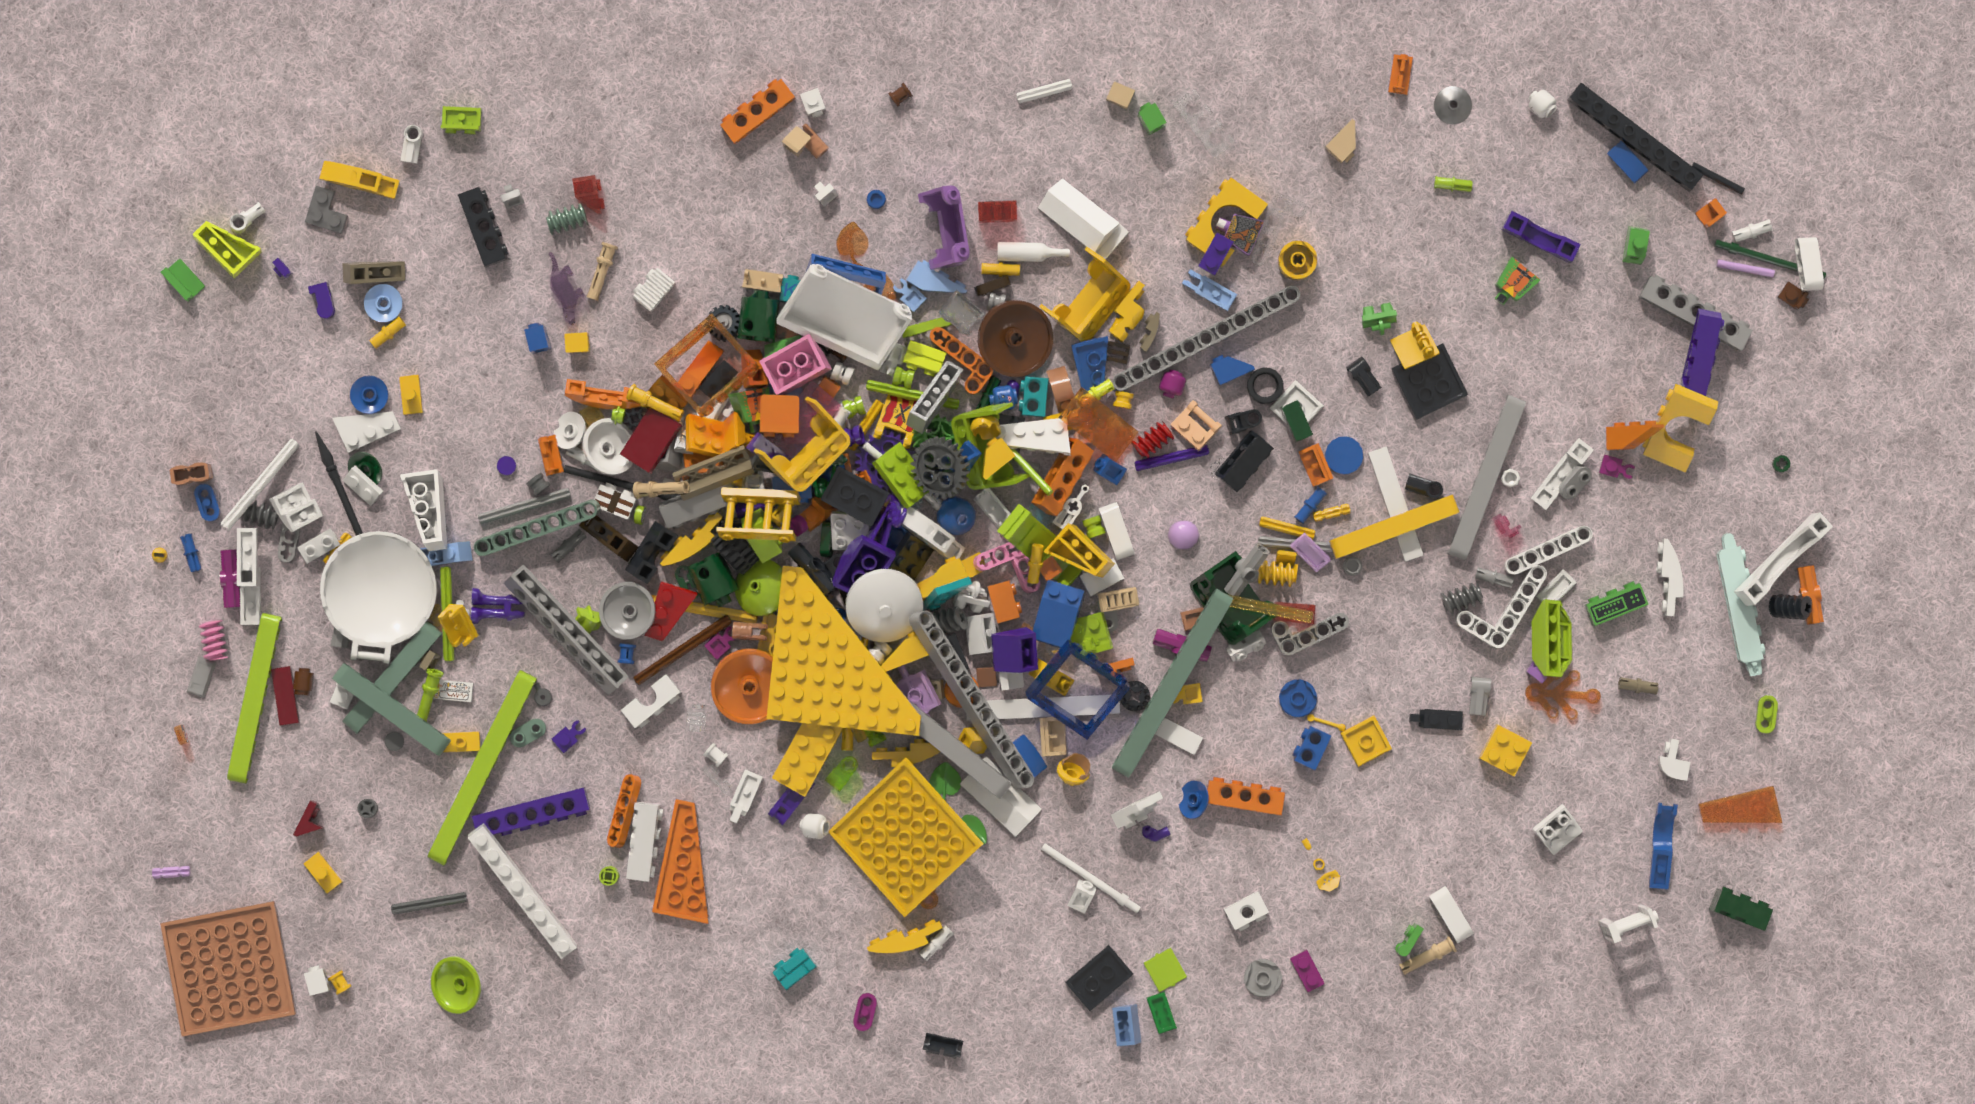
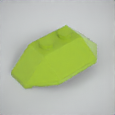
M1544 599L1531 621L1532 660L1542 674L1549 677H1562L1572 661V622L1562 607V602L1558 600Z

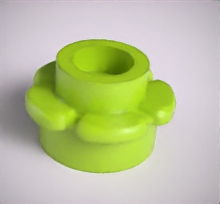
M618 406L617 409H613L611 420L614 421L615 425L617 423L623 424L625 409Z

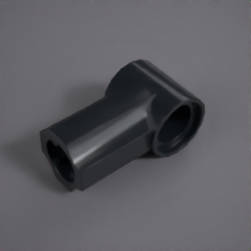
M1362 356L1346 366V369L1352 374V378L1358 382L1367 397L1382 388Z
M1409 473L1405 490L1431 499H1437L1443 493V486L1437 481ZM1437 485L1440 493L1438 495H1431L1429 487Z

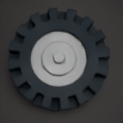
M719 305L720 308L714 307V311L709 312L710 317L707 316L706 318L708 321L706 326L709 333L718 341L722 340L723 342H726V340L732 341L733 337L737 338L739 313L728 305L726 307Z

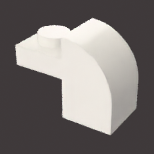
M1669 738V742H1665L1663 753H1666V757L1658 756V765L1661 771L1668 777L1687 781L1691 762L1676 759L1679 740Z

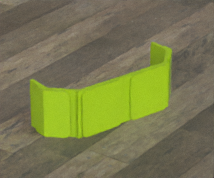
M1020 504L1017 505L997 530L1000 535L1029 559L1031 557L1032 544L1044 545V551L1057 537ZM1043 552L1042 562L1052 555ZM1054 557L1063 571L1053 579L1058 583L1070 586L1082 572V569Z

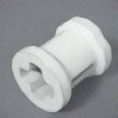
M713 743L703 756L712 760L718 768L727 758L728 754H724Z

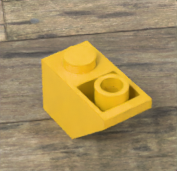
M1037 658L1038 670L1030 671L1028 675L1066 696L1075 680Z

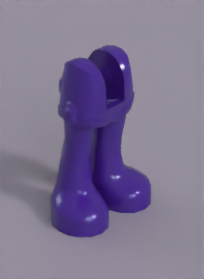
M472 588V605L504 606V609L472 607L471 621L473 624H478L481 619L502 618L511 621L524 618L525 612L511 611V604H522L512 594L507 596H488L482 594L480 589Z

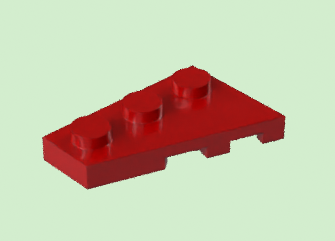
M661 581L655 599V618L644 636L663 642L698 593Z

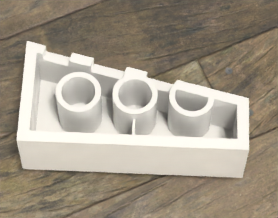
M636 802L634 805L636 814H634L632 823L634 831L630 840L631 852H629L626 879L649 882L655 876L656 866H652L653 858L657 859L658 847H655V841L660 838L661 828H657L658 820L662 821L663 809H660L659 804Z

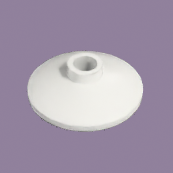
M567 412L558 419L559 427L554 430V435H556L559 447L572 449L582 441L586 425L580 414Z

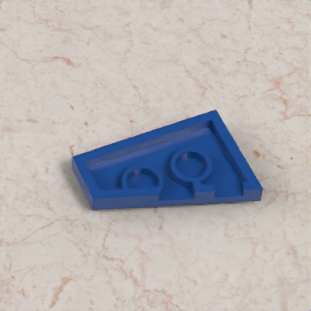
M1108 335L1071 344L1082 394L1088 392L1092 386L1100 385L1105 380Z

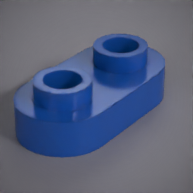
M208 484L198 485L194 491V496L202 518L206 521L217 520L221 511L214 489ZM203 490L208 491L207 497L202 496L201 493ZM209 508L214 509V514L211 516L208 514Z

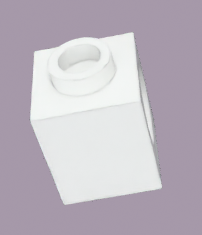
M319 965L308 968L309 972L304 973L310 996L331 990L328 978H325L327 976L325 967L321 969Z

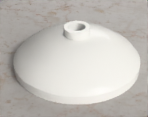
M611 418L600 419L591 424L583 437V452L589 464L595 470L606 475H617L628 470L633 463L621 456L620 452L633 434L632 431L624 423H617L615 425ZM603 447L607 448V453L603 451Z

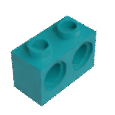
M1025 376V381L1021 380L1020 392H1024V398L1019 400V411H1022L1023 416L1045 417L1048 378ZM1037 382L1040 386L1039 391L1031 392L1028 388L1029 384ZM1030 401H1035L1038 404V409L1034 412L1027 409V404Z

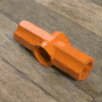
M1814 565L1797 568L1800 583L1799 593L1804 597L1809 596L1813 603L1812 612L1806 619V624L1824 622L1820 603L1822 595L1820 587L1817 585Z

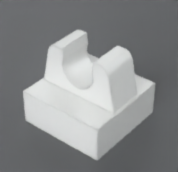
M821 182L814 186L819 192L815 196L824 207L839 195L830 183L826 187Z

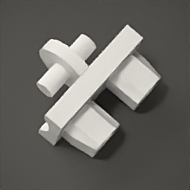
M974 581L972 585L956 594L953 601L954 606H958L960 609H963L966 603H971L970 609L976 613H980L984 607L988 608L990 605V601L987 600V593H985L984 588H980L978 581Z

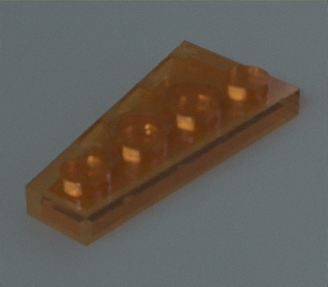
M1774 786L1698 803L1703 823H1783Z

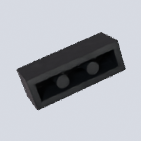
M1250 430L1215 472V475L1228 487L1238 492L1245 486L1246 481L1258 470L1260 464L1269 457L1274 448L1260 435Z

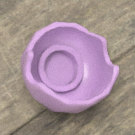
M1177 521L1169 528V542L1177 549L1192 548L1198 542V528L1190 521Z

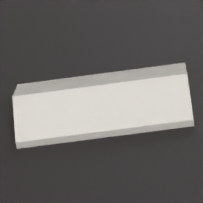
M1061 179L1048 190L1038 207L1044 214L1095 253L1120 225L1064 179Z
M987 757L983 759L1006 778L1005 774ZM970 775L960 783L971 796L1015 837L1041 810L1021 789L1013 788L1012 785L999 799Z

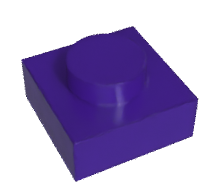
M280 258L272 262L275 265L273 270L279 277L284 276L288 278L293 274Z

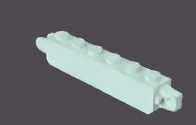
M1725 533L1722 536L1723 550H1719L1716 556L1737 659L1745 663L1749 676H1756L1762 674L1761 660L1764 659L1763 655L1766 654L1764 644L1760 643L1759 636H1762L1760 625L1756 624L1755 617H1758L1757 608L1753 605L1746 606L1734 593L1750 576L1748 568H1745L1744 565L1746 554L1744 549L1741 550V546H1736L1734 535Z

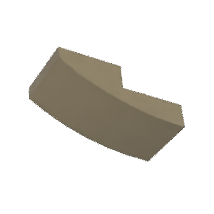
M1158 312L1155 315L1150 314L1144 322L1147 324L1145 329L1151 332L1150 335L1145 334L1139 342L1142 344L1140 349L1145 353L1152 344L1158 329L1160 318Z

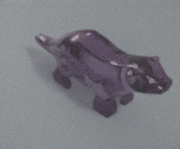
M549 252L552 261L550 289L561 303L565 322L574 326L576 324L575 309L578 298L586 296L581 287L574 291L573 286L569 282L568 275H574L569 265L564 266L559 271L554 254Z

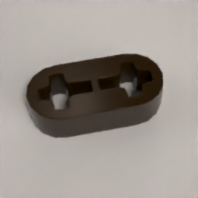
M1004 276L974 287V290L978 297L1011 285L1008 276Z

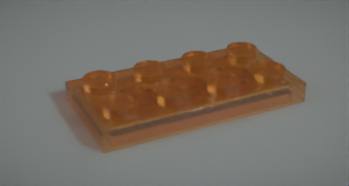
M1082 387L1058 417L1115 462H1117L1138 434L1135 428Z

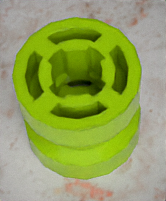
M896 366L892 385H904L905 388L911 389L915 370L909 369L905 371L902 367Z
M861 396L855 397L854 401H842L844 408L851 412L847 417L848 419L854 418L856 413L859 415L866 414Z
M1100 515L1082 521L1084 527L1087 528L1086 534L1089 539L1106 533L1105 528L1101 525L1102 519Z
M607 866L599 873V880L606 886L615 884L619 879V872L613 866Z

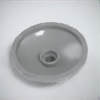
M621 582L609 588L603 595L599 606L600 620L607 632L614 637L627 640L635 639L645 634L653 624L656 613L655 602L650 592L634 582ZM629 608H633L634 610L633 614L631 615L628 613Z

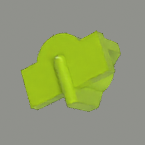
M590 605L585 609L576 608L578 615L575 620L589 635L592 631L600 628L602 623L599 612L592 611Z

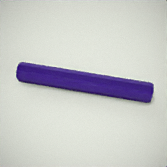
M1204 445L1200 451L1190 448L1138 460L1134 464L1136 471H1141L1205 456L1210 452L1208 445Z

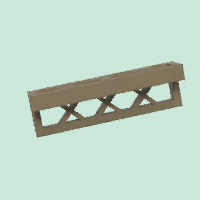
M744 445L674 472L672 475L675 482H681L679 478L682 476H690L689 479L685 480L689 483V492L680 494L682 500L685 501L755 472L752 461ZM743 453L744 455L741 459H733L738 454ZM720 461L726 462L723 466H715ZM700 469H708L705 473H697Z

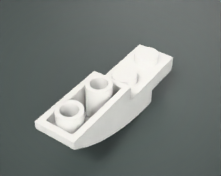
M909 507L907 509V515L902 524L905 529L920 541L926 542L944 558L948 559L953 556L956 559L960 558L966 548L958 543L955 537L914 508Z
M1664 538L1662 542H1658L1657 552L1661 554L1660 562L1657 561L1656 573H1659V577L1667 578V581H1663V593H1666V598L1662 600L1661 611L1665 612L1664 616H1674L1676 597L1683 598V577L1676 552L1670 541Z

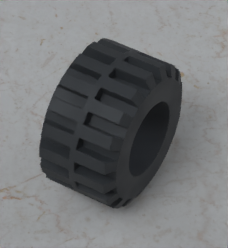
M718 533L711 539L715 549L740 574L744 575L760 560L745 539L733 538V540H724L719 537Z

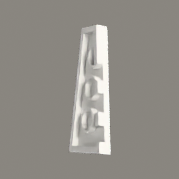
M1066 418L1000 425L1001 434L996 438L1001 437L1010 449L1022 448L1027 449V451L1035 452V450L1051 454L1056 452L1071 456Z

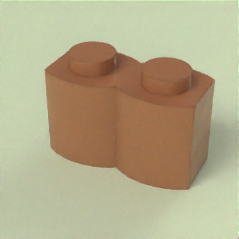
M203 462L194 463L190 466L179 465L169 470L171 483L176 485H188L194 481L207 482L213 478L211 464Z

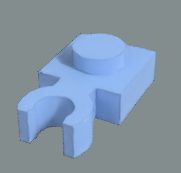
M901 278L900 281L904 285L903 288L898 289L896 286H893L895 292L903 294L900 300L915 312L927 298L914 285L909 289L907 282Z

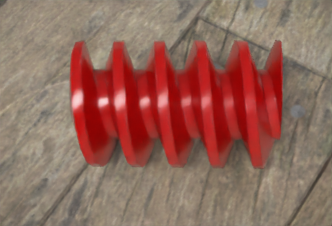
M1163 421V425L1158 422L1155 423L1157 429L1149 428L1151 434L1144 431V438L1138 436V443L1133 440L1131 441L1132 446L1142 459L1143 455L1150 458L1149 451L1155 454V446L1162 449L1161 442L1167 445V437L1174 440L1173 434Z

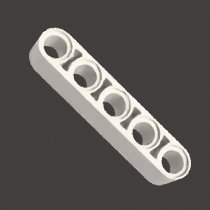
M1579 526L1507 559L1504 563V570L1510 575L1521 573L1587 543L1592 538V530L1588 526ZM1581 529H1585L1588 533L1585 540L1580 539L1578 536V532ZM1563 537H1567L1570 540V545L1567 548L1561 545ZM1546 545H1550L1553 549V553L1550 556L1545 555L1543 552V548ZM1528 553L1535 555V561L1532 564L1526 561ZM1510 561H1515L1518 564V569L1515 572L1510 571L1508 568Z

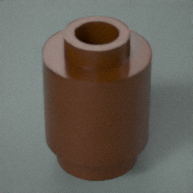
M299 668V671H295L293 682L294 694L310 696L314 673H311L309 668Z

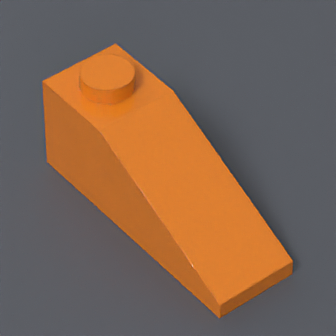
M708 340L675 387L693 398L724 350Z

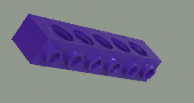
M583 787L474 815L472 819L475 829L484 823L493 836L501 833V836L513 834V829L520 828V831L531 829V825L536 823L540 827L550 824L549 820L557 818V822L569 819L568 815L575 814L576 817L587 815L590 805L586 789ZM566 800H572L574 803V808L571 811L566 810L564 807ZM548 804L555 807L554 815L546 813L545 809ZM533 809L536 811L537 817L535 820H530L527 817L528 810ZM511 814H515L518 817L516 825H512L508 821ZM492 819H497L500 823L497 830L490 827Z

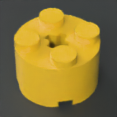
M1304 241L1289 242L1282 248L1278 256V267L1281 273L1291 280L1307 278L1312 274L1317 265L1315 249ZM1294 256L1296 258H1298L1299 256L1302 258L1300 261L1301 265L1298 263L1295 265L1293 263V261L1295 260L1293 258Z

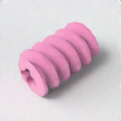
M223 620L205 622L199 625V628L205 629V631L200 633V636L206 637L201 641L202 644H207L206 647L202 648V651L208 652V654L203 656L204 659L212 661L228 658V656L222 655L227 649L221 648L222 645L226 644V641L220 640L225 634L219 633L224 626L218 625V623Z

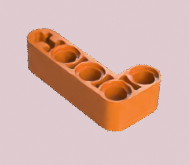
M941 327L932 329L930 332L932 343L972 372L965 382L966 392L971 395L978 394L992 376L993 369L989 367L990 373L986 376L979 373L980 367L988 365L980 355ZM941 331L942 337L946 340L947 337L951 338L947 341L945 347L941 346L944 344L942 340H934L935 332L939 333ZM957 343L959 350L956 353L950 352L948 349L949 344ZM972 354L975 361L972 364H966L964 362L965 355ZM970 381L978 383L979 387L976 391L968 389L967 386Z

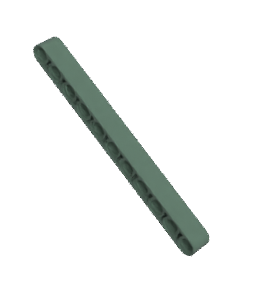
M1218 589L1214 590L1111 769L1127 778L1131 776L1233 600L1231 596Z

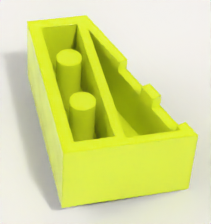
M208 221L193 233V239L234 279L262 253L260 247L254 246Z

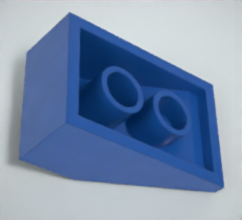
M1047 580L1033 627V632L1036 633V641L1068 649L1085 598L1084 590Z

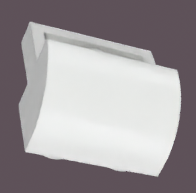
M1563 804L1532 828L1552 855H1555L1583 832Z

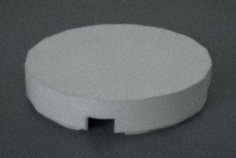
M1258 959L1247 966L1244 972V983L1250 993L1255 996L1268 997L1278 991L1282 984V974L1280 968L1274 962L1268 959Z

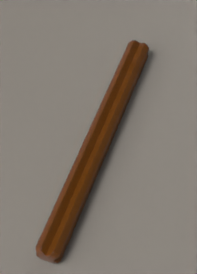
M728 615L723 616L635 675L633 678L636 684L641 685L732 623Z

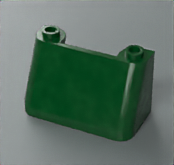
M1237 551L1191 581V591L1203 608L1215 589L1231 596L1224 588L1236 573V563L1243 559ZM1248 583L1238 598L1232 597V603L1217 628L1229 644L1236 645L1280 613L1273 602L1267 600L1261 602Z

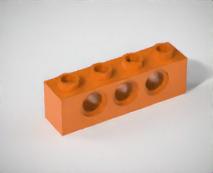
M782 79L771 81L767 85L768 89L764 92L758 91L752 96L753 100L748 104L746 102L742 103L737 107L738 111L735 114H728L721 120L723 123L720 126L734 144H737L796 99ZM770 94L777 96V101L773 104L767 102V97ZM756 105L762 107V112L759 115H754L751 112L752 108ZM739 117L747 119L745 126L739 127L736 124Z
M1069 437L1071 456L1059 453L1044 479L1053 490V493L1047 496L1039 487L1031 501L1033 505L1047 515L1058 516L1063 510V505L1072 494L1073 488L1081 478L1085 466L1091 461L1094 450L1079 439Z
M1213 777V780H1208V804L1282 816L1285 792H1281L1279 787L1270 786V790L1262 789L1261 784L1251 783L1250 787L1243 786L1242 781L1232 780L1231 784L1225 783L1224 778ZM1224 787H1229L1232 791L1231 796L1228 798L1221 796V790ZM1244 790L1250 792L1251 796L1248 801L1240 799V793ZM1263 793L1269 795V802L1267 804L1259 802V796Z

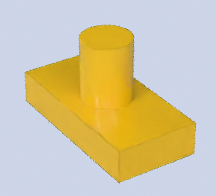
M419 375L399 377L403 415L423 413Z
M317 852L303 863L327 894L343 882L320 852Z

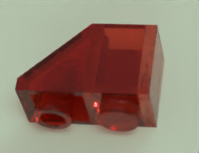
M595 175L572 178L575 198L598 215H601L602 210L605 209L604 199L598 197L599 191L602 190L601 180L597 179Z

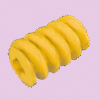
M1264 560L1258 569V584H1261L1262 580L1265 579L1266 585L1272 580L1274 586H1276L1278 581H1280L1281 586H1284L1287 581L1288 586L1291 587L1293 582L1296 584L1298 564H1295L1291 569L1290 563H1287L1284 568L1282 562H1279L1276 567L1275 561H1272L1270 566H1268V562Z

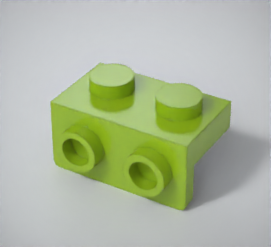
M443 106L440 128L448 134L464 131V134L475 135L476 131L481 132L482 108Z

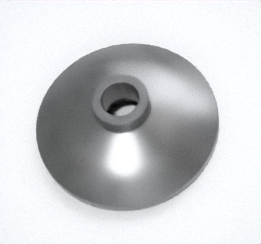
M1450 86L1442 89L1437 94L1434 100V110L1441 121L1447 124H1459L1470 115L1472 101L1464 89ZM1455 101L1457 107L1452 108L1450 102Z

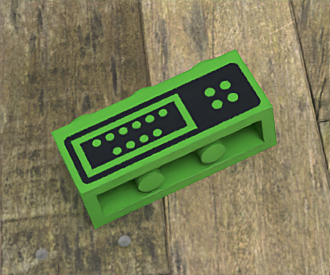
M1632 581L1623 585L1624 589L1617 591L1615 588L1605 592L1607 595L1605 597L1599 598L1597 595L1587 599L1589 603L1585 604L1592 625H1599L1649 605L1641 584H1635Z

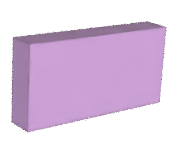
M1306 533L1290 544L1291 548L1315 572H1318L1331 561V558Z

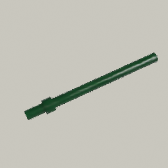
M1717 239L1715 241L1714 247L1727 250L1730 254L1744 255L1798 272L1797 263L1740 247L1739 244L1734 242L1727 243ZM1823 272V279H1825L1826 272Z

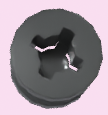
M542 473L537 474L526 483L528 487L533 489L535 496L551 485L548 481L544 480Z
M364 799L358 804L357 810L360 816L370 818L377 813L378 805L373 799Z

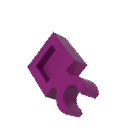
M1604 454L1599 473L1618 478L1619 473H1621L1624 478L1631 479L1632 476L1626 474V469H1634L1635 466L1632 464L1623 466V459Z
M731 626L724 629L722 636L717 633L703 645L715 660H718L731 647L728 644L729 641L736 640L728 635V631L732 628Z

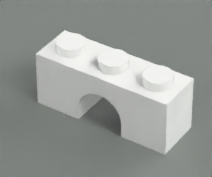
M667 674L651 686L656 692L654 704L645 706L635 698L621 709L634 728L638 726L643 728L650 722L649 717L653 714L658 716L665 710L664 705L668 702L672 705L680 698L678 694L681 691Z

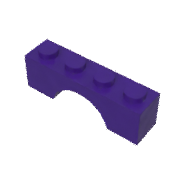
M1514 211L1508 214L1501 229L1568 263L1573 262L1581 245L1565 236L1555 234L1536 225L1530 219Z

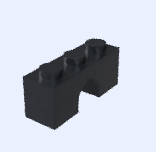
M654 521L625 570L648 584L658 569L655 566L656 557L663 550L669 551L678 535Z

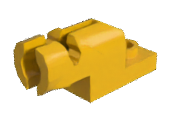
M1140 281L1136 282L1114 310L1119 315V318L1116 317L1108 332L1120 342H1123L1128 337L1125 328L1133 330L1144 316L1145 310L1133 301L1134 299L1138 300L1145 292L1142 290L1145 285Z

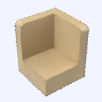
M1113 82L1106 101L1127 109L1135 90L1118 82Z

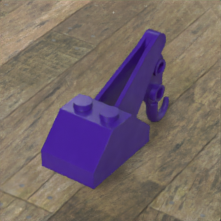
M892 494L888 496L867 535H860L850 542L840 558L832 580L833 586L848 593L854 582L864 574L874 570L889 568L896 557L895 551L886 547L891 527L899 528L907 515L906 508H903L901 514V506L896 496ZM884 520L877 541H874V538Z

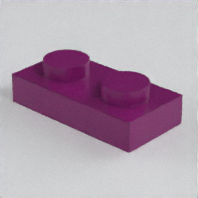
M1307 949L1290 958L1307 992L1325 984Z

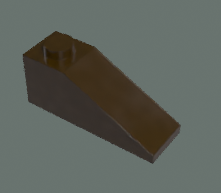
M597 515L581 522L579 525L626 562L630 560L639 547Z

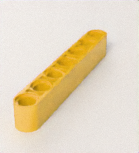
M1452 494L1330 540L1329 543L1335 559L1457 514L1459 509Z

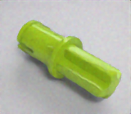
M1435 176V189H1449L1451 192L1453 190L1472 191L1473 182L1471 180Z

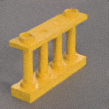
M745 488L721 489V496L724 502L727 503L725 527H717L716 530L720 538L724 540H733V538L779 540L783 543L796 541L793 530L789 529L792 506L800 505L801 497L798 491ZM737 502L746 504L744 528H732L735 504ZM756 503L765 504L763 529H751L753 510ZM775 504L784 505L782 530L770 529L772 511Z

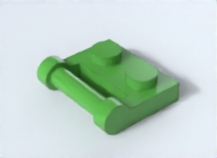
M1416 923L1412 926L1409 924L1404 932L1405 939L1395 947L1396 952L1401 956H1407L1424 928Z

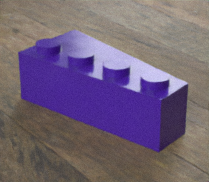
M1698 308L1681 378L1683 387L1704 396L1707 394L1708 385L1711 381V370L1716 359L1715 351L1720 344L1719 332L1724 327V320L1720 312Z

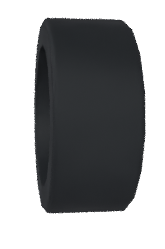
M1262 367L1250 375L1247 381V390L1249 396L1254 401L1260 404H1269L1281 396L1284 382L1276 370ZM1263 374L1272 376L1277 384L1275 392L1268 397L1258 395L1254 389L1256 378Z

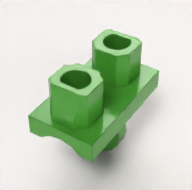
M1390 302L1381 305L1380 313H1374L1373 306L1363 307L1362 327H1371L1372 331L1379 330L1380 335H1384V329L1391 328V323H1397V312L1393 310Z

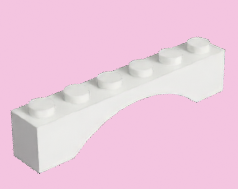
M1821 512L1811 514L1734 593L1746 606L1756 605L1770 590L1783 571L1803 552L1819 541L1833 526Z

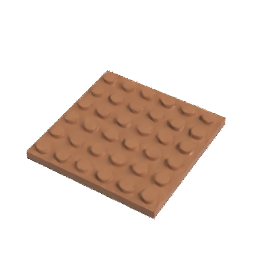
M275 901L160 923L182 1037L296 1014Z

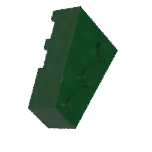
M1724 886L1722 890L1716 889L1709 910L1763 931L1766 930L1773 909L1768 908L1770 904L1760 900L1758 903L1752 902V897L1742 893L1739 897L1733 894L1734 890Z

